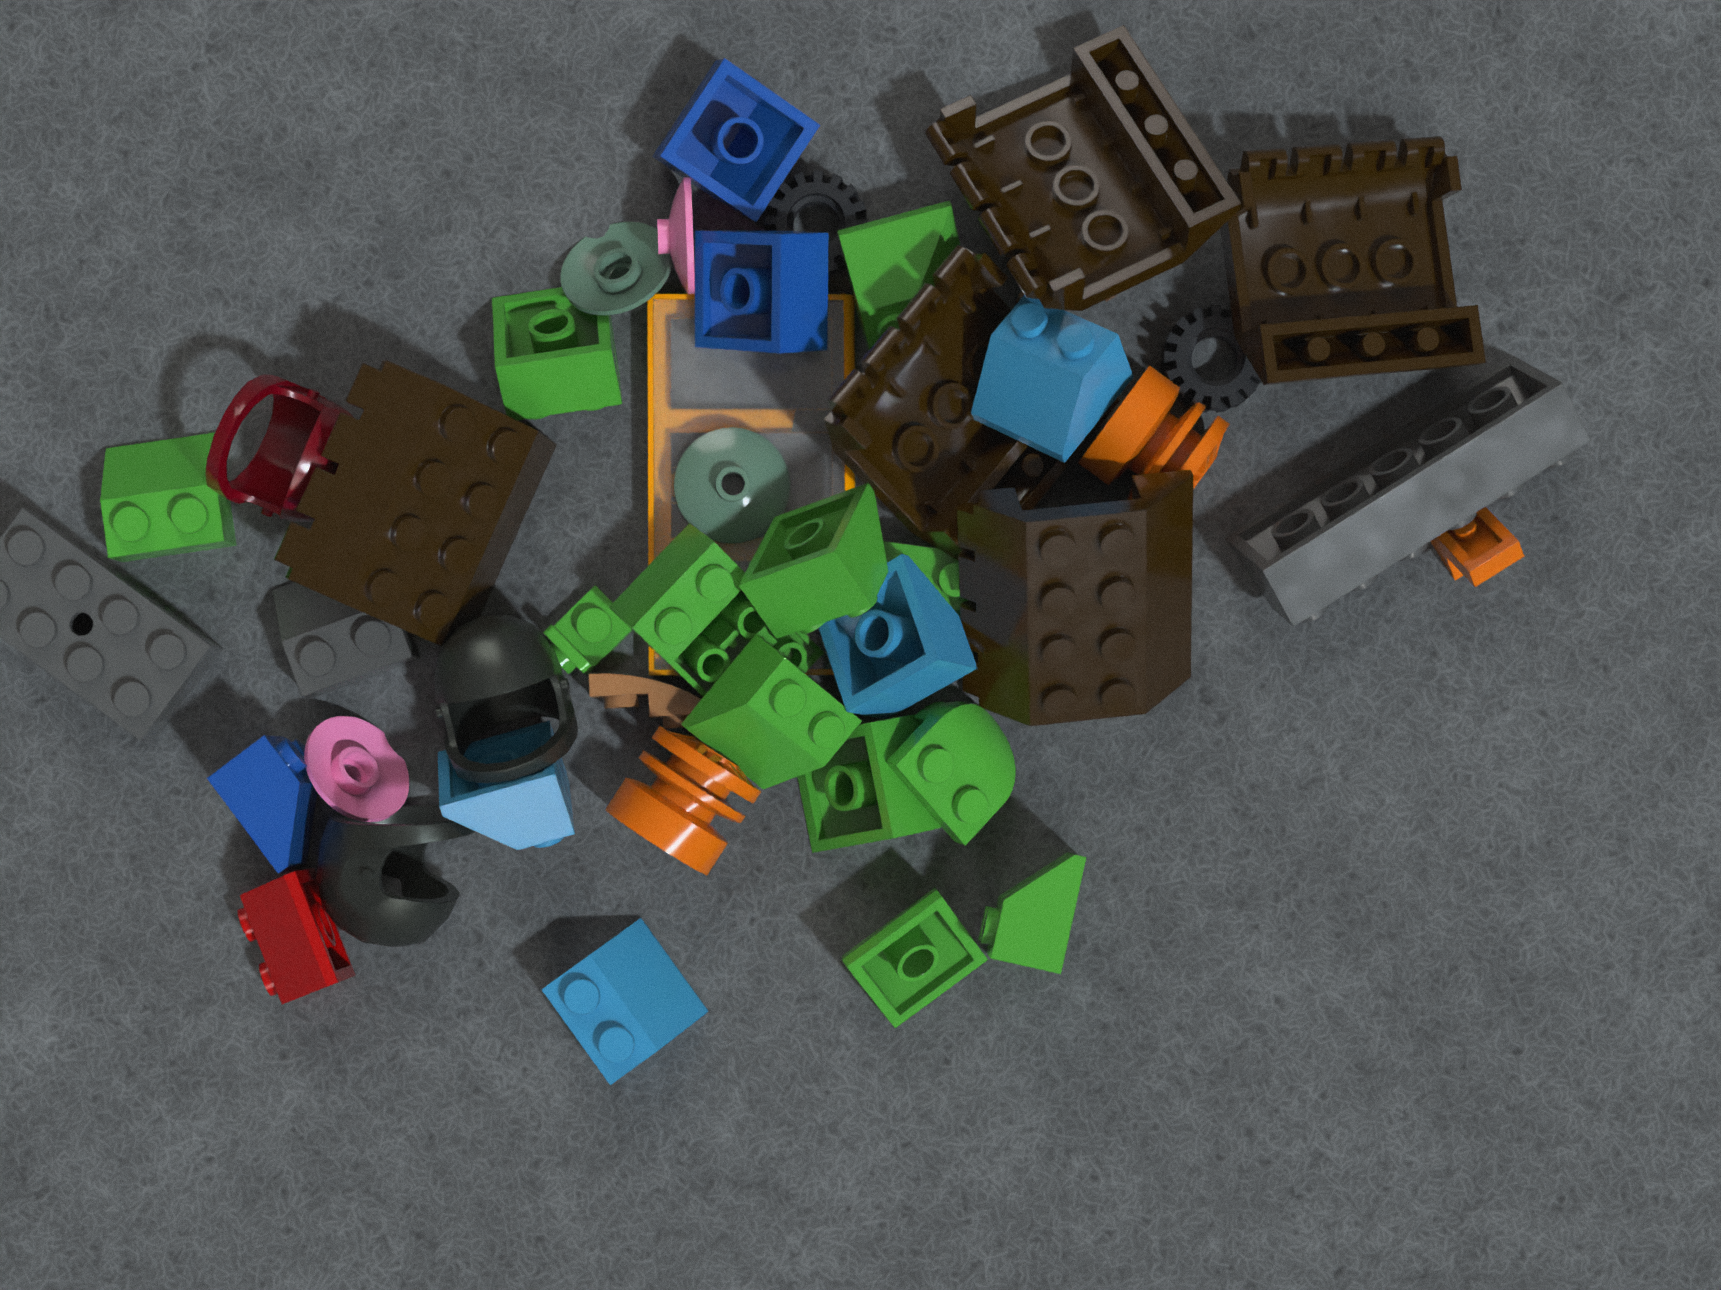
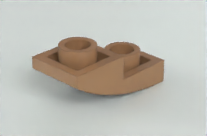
M611 673L588 674L589 696L592 698H604V709L639 707L638 696L648 695L649 717H663V728L665 729L684 728L681 723L701 701L700 698L687 691L653 679Z

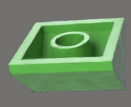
M935 887L842 955V961L894 1028H897L988 960Z

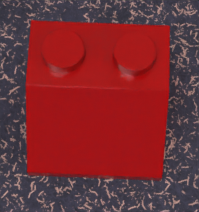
M314 868L288 873L240 895L244 906L238 909L241 927L250 942L257 940L265 962L259 964L261 979L269 995L274 996L278 994L282 1005L356 976L338 928L322 908L316 879L317 874Z

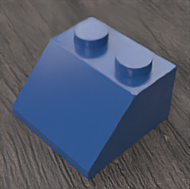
M723 58L713 63L652 157L682 178L691 177V184L753 222H757L820 125L730 61Z
M695 230V347L766 353L827 351L829 233Z
M264 735L207 779L276 872L279 874L298 871L307 864L317 791L313 787L306 771L307 764L304 761L305 746L298 739L291 742L288 738L282 736Z

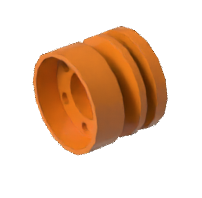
M1149 365L1078 464L1107 485L1116 481L1128 468L1137 475L1191 470L1193 473L1194 489L1218 456L1217 453L1223 435L1230 424L1220 416H1217L1202 436L1198 434L1192 427L1206 406L1198 402L1179 419L1172 415L1170 410L1178 396L1180 387ZM1132 487L1128 494V500H1132Z
M659 726L652 739L673 754L665 763L643 750L639 759L657 776L653 785L649 786L638 780L625 778L605 810L652 844L707 876L728 845L727 840L710 825L715 815H718L732 822L742 823L746 816L725 801L732 791L754 804L762 791L749 781L738 765L715 752L693 736L670 732Z

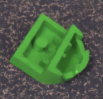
M966 701L935 702L914 716L920 723L919 727L888 758L886 763L953 841L966 846L1009 798L1015 783V760L1010 744L994 718L981 706Z

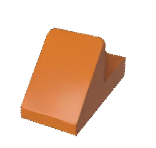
M1486 507L1479 510L1476 517L1469 524L1459 529L1448 530L1430 541L1454 580L1464 575L1474 587L1524 557L1519 540Z

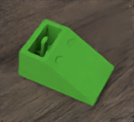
M690 523L609 606L629 628L702 697L705 696L756 633L804 673L824 654L807 634H802L800 631L776 639L739 587L745 572L712 539Z

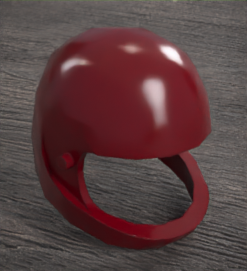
M262 374L248 381L235 395L217 427L206 462L205 476L207 486L234 503L250 502L263 507L261 513L266 516L272 517L273 513H276L281 519L297 522H314V518L296 511L297 506L315 467L335 475L339 464L320 455L339 413L342 412L351 417L353 416L345 408L321 396L319 391L311 388L307 389L275 375ZM273 394L272 416L257 453L248 466L235 479L228 481L227 459L232 441L242 421L257 403L266 396Z

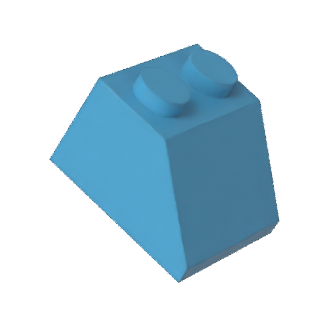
M1024 295L991 334L971 410L973 419L1065 463L1133 379V374L1119 335L1065 310L1046 309L1039 299L1026 298Z
M904 554L887 562L888 573L878 592L877 601L871 609L857 617L851 618L845 615L827 621L819 627L846 712L888 719L977 669L959 615L913 560Z
M550 720L472 742L463 756L470 761L490 764L507 762L528 755L544 745L554 735ZM446 750L438 752L439 807L443 817L516 850L531 846L537 848L549 847L557 844L564 837L575 834L570 784L562 757L538 772L514 780L474 783L457 776Z
M642 918L635 921L541 989L610 1085L656 1053L709 1012Z

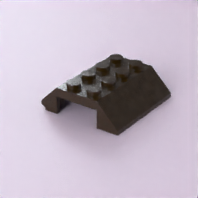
M1124 25L1074 47L1071 74L977 117L976 102L969 95L941 108L939 119L925 131L926 137L943 164L955 166L951 170L950 175L971 209L983 212L978 220L1000 256L1013 257L1008 261L1007 267L1026 298L1039 299L1046 309L1083 311L1184 263L1234 216L1241 207V202Z
M1441 136L1401 139L1398 155L1396 144L1393 140L1347 143L1343 161L1342 149L1339 144L1293 147L1289 165L1287 152L1284 148L1243 151L1240 168L1229 169L1227 178L1228 184L1241 202V207L1220 228L1235 339L1263 385L1462 367L1486 363L1478 305L1457 307L1443 200L1461 191L1462 186L1457 156H1447L1445 153V143Z
M957 245L932 275L935 287L925 283L898 315L899 330L889 326L862 358L861 364L864 372L861 373L853 369L828 399L831 411L824 418V422L834 453L864 484H870L878 499L911 533L959 561L958 554L966 550V548L958 546L957 507L962 503L978 502L979 491L1014 487L1021 509L1032 510L1120 400L1117 398L1065 463L974 420L971 410L991 334L1011 311L992 288L1002 286L1008 277L986 253L977 254Z
M383 360L379 369L362 363L345 401L364 411L359 420L342 412L339 413L320 455L339 464L337 471L334 475L315 467L296 511L315 520L311 529L290 522L274 560L289 566L285 578L442 646L459 626L481 616L557 444L541 432L491 407L388 360Z
M1191 470L1132 475V500L1022 510L1015 488L1012 487L979 491L978 502L962 503L957 507L958 546L966 548V550L958 554L960 597L967 599V601L960 604V620L977 665L976 670L962 677L963 692L979 697V706L983 709L1028 726L1142 715L1148 713L1191 677L1193 473Z

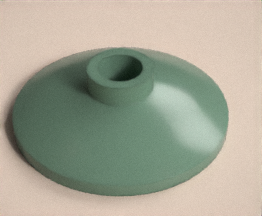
M640 222L610 224L608 231L603 237L596 239L585 236L571 249L561 269V286L569 302L585 313L593 315L620 314L642 305L662 288L670 274L672 258L670 254H658V230Z
M735 427L721 428L702 435L683 453L676 468L674 493L677 506L688 524H692L714 541L729 544L743 543L765 534L774 517L783 514L790 493V478L782 455L769 440L747 429ZM735 473L741 476L744 481V488L741 493L729 495L723 490L721 482L725 475Z

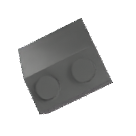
M295 582L272 590L281 642L301 697L315 698L420 659L412 634L408 631Z

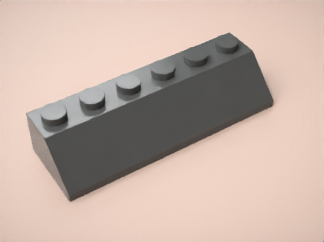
M1513 357L1225 537V540L1273 610L1294 627L1299 623H1306L1319 618L1328 610L1329 604L1345 594L1367 588L1376 581L1379 573L1396 562L1418 556L1426 549L1428 542L1444 532L1459 529L1469 524L1476 517L1479 510L1495 500L1505 499L1517 494L1524 488L1527 480L1546 468H1555L1568 462L1574 456L1575 450L1591 440L1564 384L1521 359Z

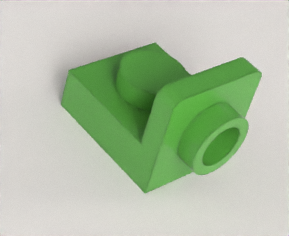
M596 585L555 625L551 624L543 632L552 641L550 645L556 653L560 666L568 674L577 667L583 674L588 675L633 631L609 608L613 602Z

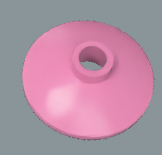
M683 177L675 194L669 219H657L658 254L671 255L675 271L687 294H695L691 177Z
M335 716L321 722L310 733L304 749V761L307 764L306 771L317 793L334 810L353 820L379 822L391 817L403 806L409 792L408 769L404 759L389 745L383 731L373 724L356 717Z

